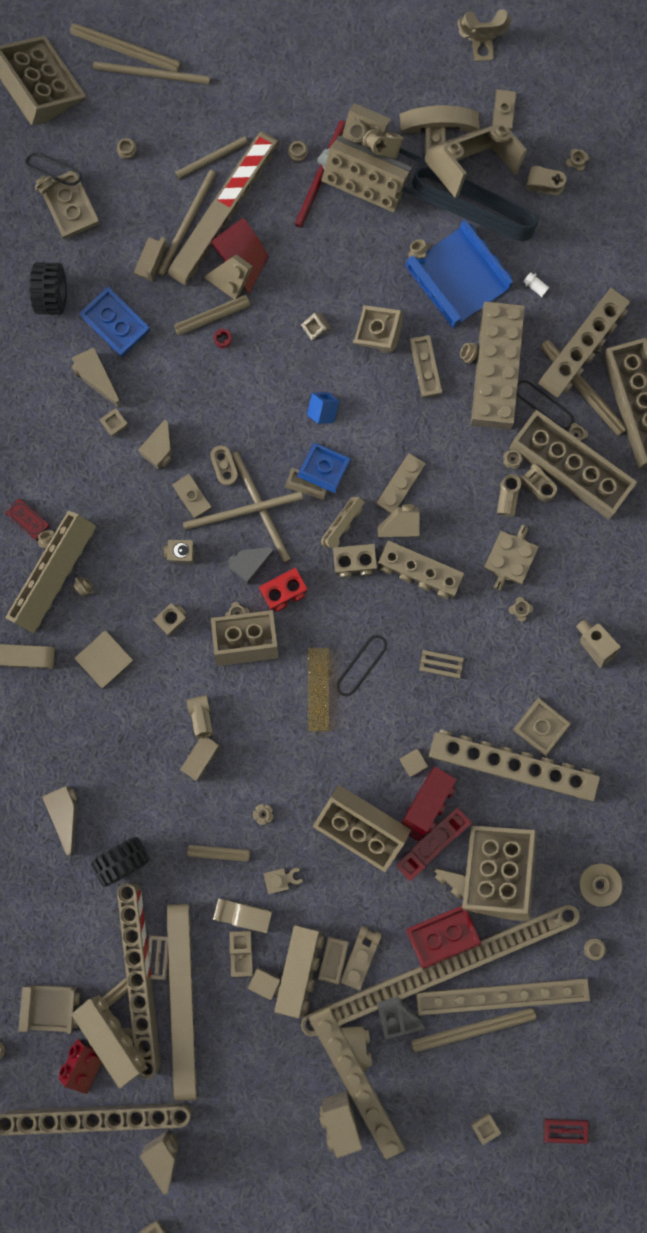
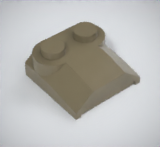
M363 305L353 344L379 349L383 353L394 351L402 329L403 313L401 310Z

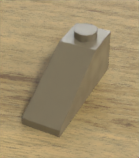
M94 347L72 357L74 365L71 367L76 377L81 376L86 384L118 408L121 407L120 400Z
M65 786L42 798L68 856L74 854L76 801L78 796L74 789Z

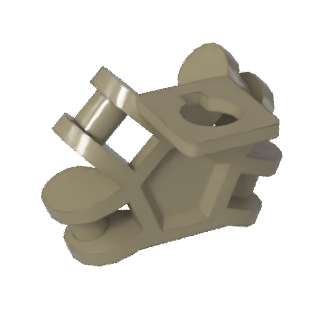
M504 9L499 10L491 22H479L473 12H467L458 21L460 35L472 41L474 61L493 60L492 40L496 38V35H504L511 25V18ZM482 43L489 50L486 56L478 54V48Z

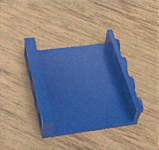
M465 219L461 222L458 230L430 248L425 258L418 259L412 255L406 261V268L452 328H455L482 309L484 302H492L509 290L513 283V278L509 271L502 268L499 258L496 255H492L488 250L489 248L485 240L478 237L474 226L468 224Z

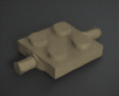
M521 525L517 536L500 531L484 569L493 572L498 577L493 587L497 589L499 585L498 591H502L505 581H513L522 585L539 547L525 540L529 530L527 526L524 530L525 526Z

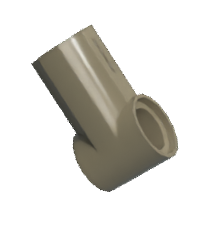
M509 474L501 481L496 514L515 516L518 492L521 487V480L517 475ZM506 481H513L515 489H508Z
M207 695L186 699L196 738L203 739L213 735L210 718L211 709L209 708Z

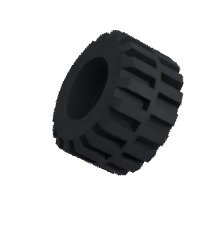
M35 262L30 272L29 293L31 306L35 314H63L67 299V282L65 270L61 263Z
M132 837L96 857L90 865L102 887H108L148 864L150 858L139 838Z

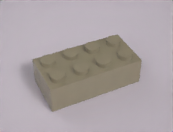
M341 785L337 786L313 825L318 831L384 872L389 868L411 832V829Z

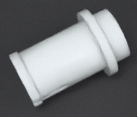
M530 273L523 281L526 284L525 287L529 286L542 297L550 287L538 279L536 273Z

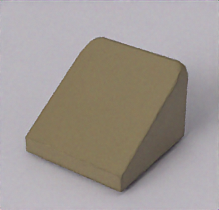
M315 312L301 324L311 341L332 329L320 312Z

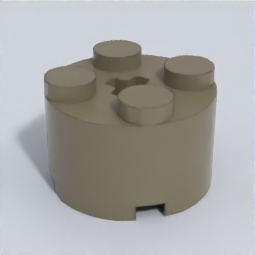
M363 1026L341 1028L364 1072L367 1071V1067H372L371 1053L366 1052V1044H370L369 1031L364 1030Z

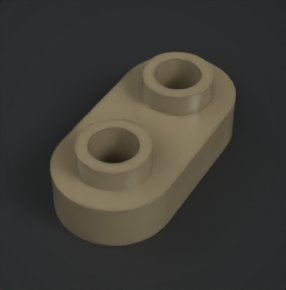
M216 446L211 451V460L218 481L224 486H231L235 484L238 478L231 452L225 446ZM218 455H225L224 460H218ZM230 473L231 478L225 479L224 474Z

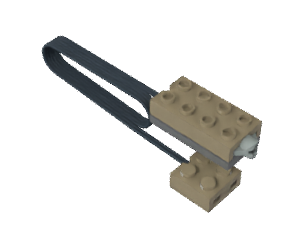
M356 103L349 110L342 137L338 136L329 149H324L317 159L318 163L324 168L322 182L391 212H395L405 192L517 241L530 240L538 225V218L532 211L466 178L464 179L460 194L520 224L425 184L419 178L432 179L444 185L429 167L419 168L415 171L412 184L417 191L405 187L412 167L390 157L376 155L372 149L364 146L363 140L353 142L347 137V127L353 121L362 122L367 131L376 130L382 132L388 131L391 121L390 118ZM400 148L399 153L428 166L425 158Z

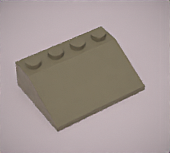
M45 35L0 45V79L31 126L51 120L86 98V95Z
M471 826L463 910L508 920H531L537 850L535 830Z

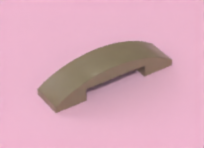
M449 105L412 109L400 114L401 133H420L421 128L459 127L460 132L476 131L480 129L479 113L469 108Z

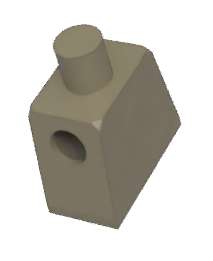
M584 619L576 626L582 633L580 643L600 669L618 655L621 647L599 623L592 627Z

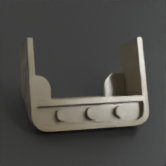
M495 125L430 147L426 152L425 162L456 198L459 196L467 174L457 162L458 160L492 148L515 175L519 171L527 149L507 126Z

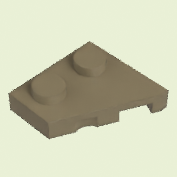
M235 255L205 275V279L231 298L237 299L241 294L252 265L238 255Z

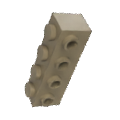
M389 540L377 565L381 567L380 571L389 575L392 572L400 575L399 579L407 583L414 581L419 584V588L425 591L430 589L437 591V595L444 599L455 596L464 575L461 571Z
M294 925L274 1012L298 1019L308 1013L310 1001L307 1000L309 992L312 993L315 980L312 978L320 962V958H317L319 949L323 947L325 939L322 936L323 931Z
M100 995L89 999L71 1014L119 1089L129 1084L148 1069L143 1056L136 1051L131 1038L124 1033L120 1027V1021L113 1016L109 1010L108 1003Z

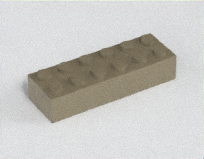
M484 302L470 424L472 426L511 430L514 424L525 306Z
M643 338L607 348L602 356L623 423L626 426V432L638 470L647 467V339Z
M538 410L533 413L509 447L510 449L517 450L530 464L538 465L547 476L607 519L614 515L637 483L633 478Z

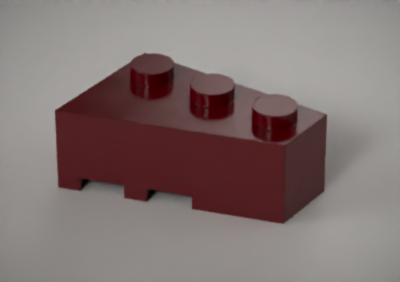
M437 767L430 771L401 824L411 829L409 837L417 842L427 832H432L436 825L435 817L437 815L440 816L446 807L444 804L447 797L450 799L456 789L453 785L457 779Z

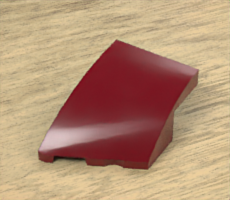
M242 218L211 242L223 257L224 262L238 255L252 265L243 287L249 294L269 256L250 225Z

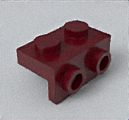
M77 1039L75 1044L71 1046L69 1057L59 1071V1080L65 1088L85 1094L88 1093L102 1064L93 1047L84 1044L80 1039Z

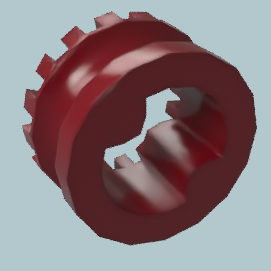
M219 329L215 332L214 343L216 346L224 349L231 345L232 336L228 330ZM222 334L228 336V340H225L224 343H220L217 338H221Z

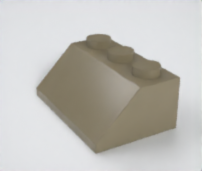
M273 610L211 618L214 656L217 666L279 658Z

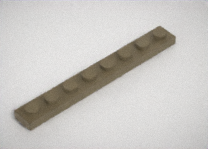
M587 978L416 993L418 1015L590 1001Z
M330 1007L310 1016V1023L385 1159L404 1152L405 1146Z

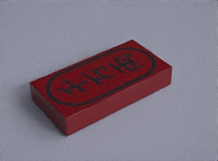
M20 498L6 512L13 521L36 541L39 534L50 527L46 521Z

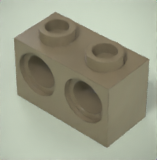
M374 544L333 548L335 575H340V578L352 577L354 573H360V576H370L377 570ZM367 556L370 558L371 563L365 566L360 563L359 559ZM342 558H347L351 564L348 567H341L339 561Z

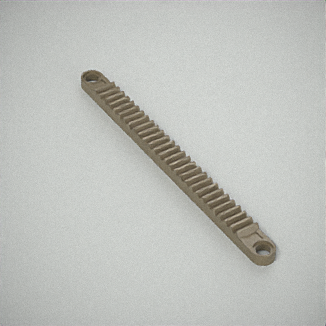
M572 905L559 906L531 918L530 921H523L481 940V946L425 970H422L421 966H417L381 983L306 1014L301 1022L302 1031L307 1036H316L315 1030L311 1031L306 1028V1021L310 1019V1016L329 1007L340 1026L377 1010V1002L395 997L400 999L406 998L568 929L579 921V912ZM567 909L571 910L574 914L573 919L569 922L564 921L562 918V913Z

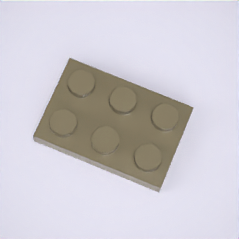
M73 171L58 176V178L70 183L77 181L79 178L77 173ZM52 179L54 186L45 192L43 196L63 240L100 224L81 182L69 186Z

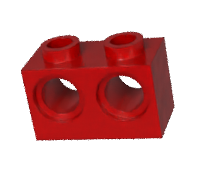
M296 567L259 586L270 610L275 609L276 612L286 608V603L291 600L297 602L306 597L305 593L307 592V588ZM291 582H297L299 584V589L296 591H290L288 589V584ZM272 592H279L281 598L278 601H272L269 598Z

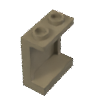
M24 985L22 987L19 1032L43 1030L72 1034L74 1028H78V1024L71 1015L76 1011V1006L80 1005L81 993H77L78 987Z

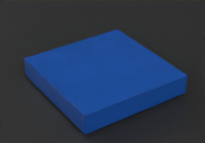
M314 442L297 477L335 493L351 458Z

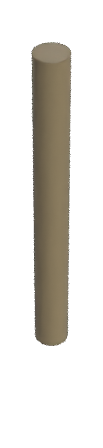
M244 136L176 171L175 174L178 179H181L247 145L248 141Z

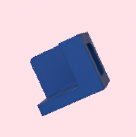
M329 392L312 393L307 416L317 424L334 423L340 400Z

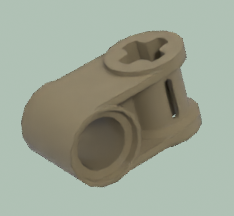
M369 130L365 133L363 144L366 148L372 149L376 155L394 159L398 157L403 141L401 135L376 130Z
M533 166L529 171L526 189L528 191H531V189L536 190L537 193L559 195L564 190L566 176L561 171Z
M532 464L531 469L525 475L519 476L521 484L541 502L547 503L554 498L557 487L538 465ZM548 488L551 491V495H544L541 489Z

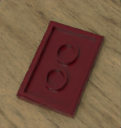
M462 906L406 929L422 970L482 945L468 911L463 910Z

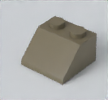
M168 1131L145 1145L140 1155L163 1195L168 1193L172 1183L179 1150L177 1138L174 1134L169 1135Z

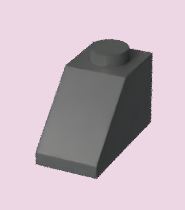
M271 547L241 550L238 554L235 552L228 560V563H230L228 568L249 584L274 554V550Z

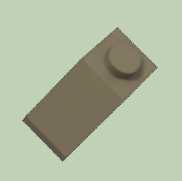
M166 420L158 426L138 449L140 455L158 470L162 466L165 468L172 459L170 457L172 455L170 426Z
M404 504L402 507H397L377 527L378 537L419 536L420 512L418 507L412 504Z

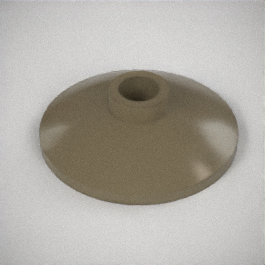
M601 863L593 864L586 868L580 877V892L584 899L594 906H609L619 898L622 892V880L619 873L613 867ZM599 880L603 882V887L600 889L596 887V882Z

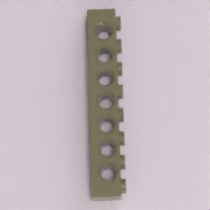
M445 730L434 733L428 755L429 758L587 801H594L600 779L599 776L594 775L595 771L582 768V772L574 770L573 765L562 763L561 766L553 764L554 760L544 757L540 761L533 759V754L521 752V755L513 753V749L503 746L500 749L492 748V743L480 741V744L472 742L473 738L460 735L459 739L452 737V733ZM450 742L457 744L458 751L456 754L448 752L447 746ZM470 748H475L478 751L477 759L472 760L468 757V750ZM491 753L498 756L499 760L496 765H491L488 761ZM511 759H515L519 763L516 771H512L509 768V761ZM533 764L539 768V773L535 777L529 772V768ZM552 770H556L559 773V779L556 782L550 779V772ZM574 775L580 781L576 788L570 783V779Z

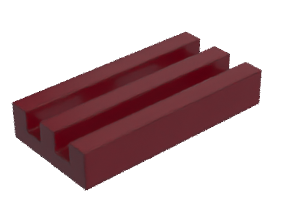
M544 1119V1142L588 1144V1120ZM550 1125L583 1126V1129L549 1127ZM549 1133L583 1134V1138L549 1137Z

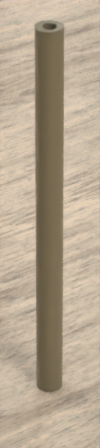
M93 62V70L210 85V76Z
M209 170L157 274L164 277L216 176L215 171Z
M239 452L232 453L233 461L254 503L262 502ZM267 509L260 510L259 513L283 562L290 561L291 558Z
M300 491L183 522L184 530H189L302 500L303 495Z

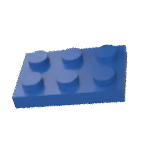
M109 287L102 291L79 313L80 317L121 358L151 331Z

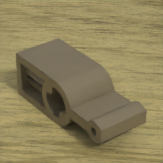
M218 898L213 920L267 933L272 910Z

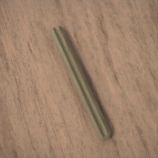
M73 23L70 28L72 35L172 72H178L180 69V61L77 23Z
M550 340L545 341L541 345L542 351L554 362L559 356L560 351ZM580 375L577 379L573 377L570 382L614 433L619 436L625 432L626 426Z
M528 1008L414 1039L411 1041L414 1052H420L536 1020V1013L533 1008Z

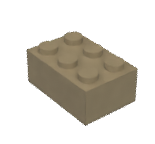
M347 1091L323 1098L322 1106H319L320 1121L323 1130H327L326 1140L330 1152L334 1151L336 1158L362 1150L360 1131Z

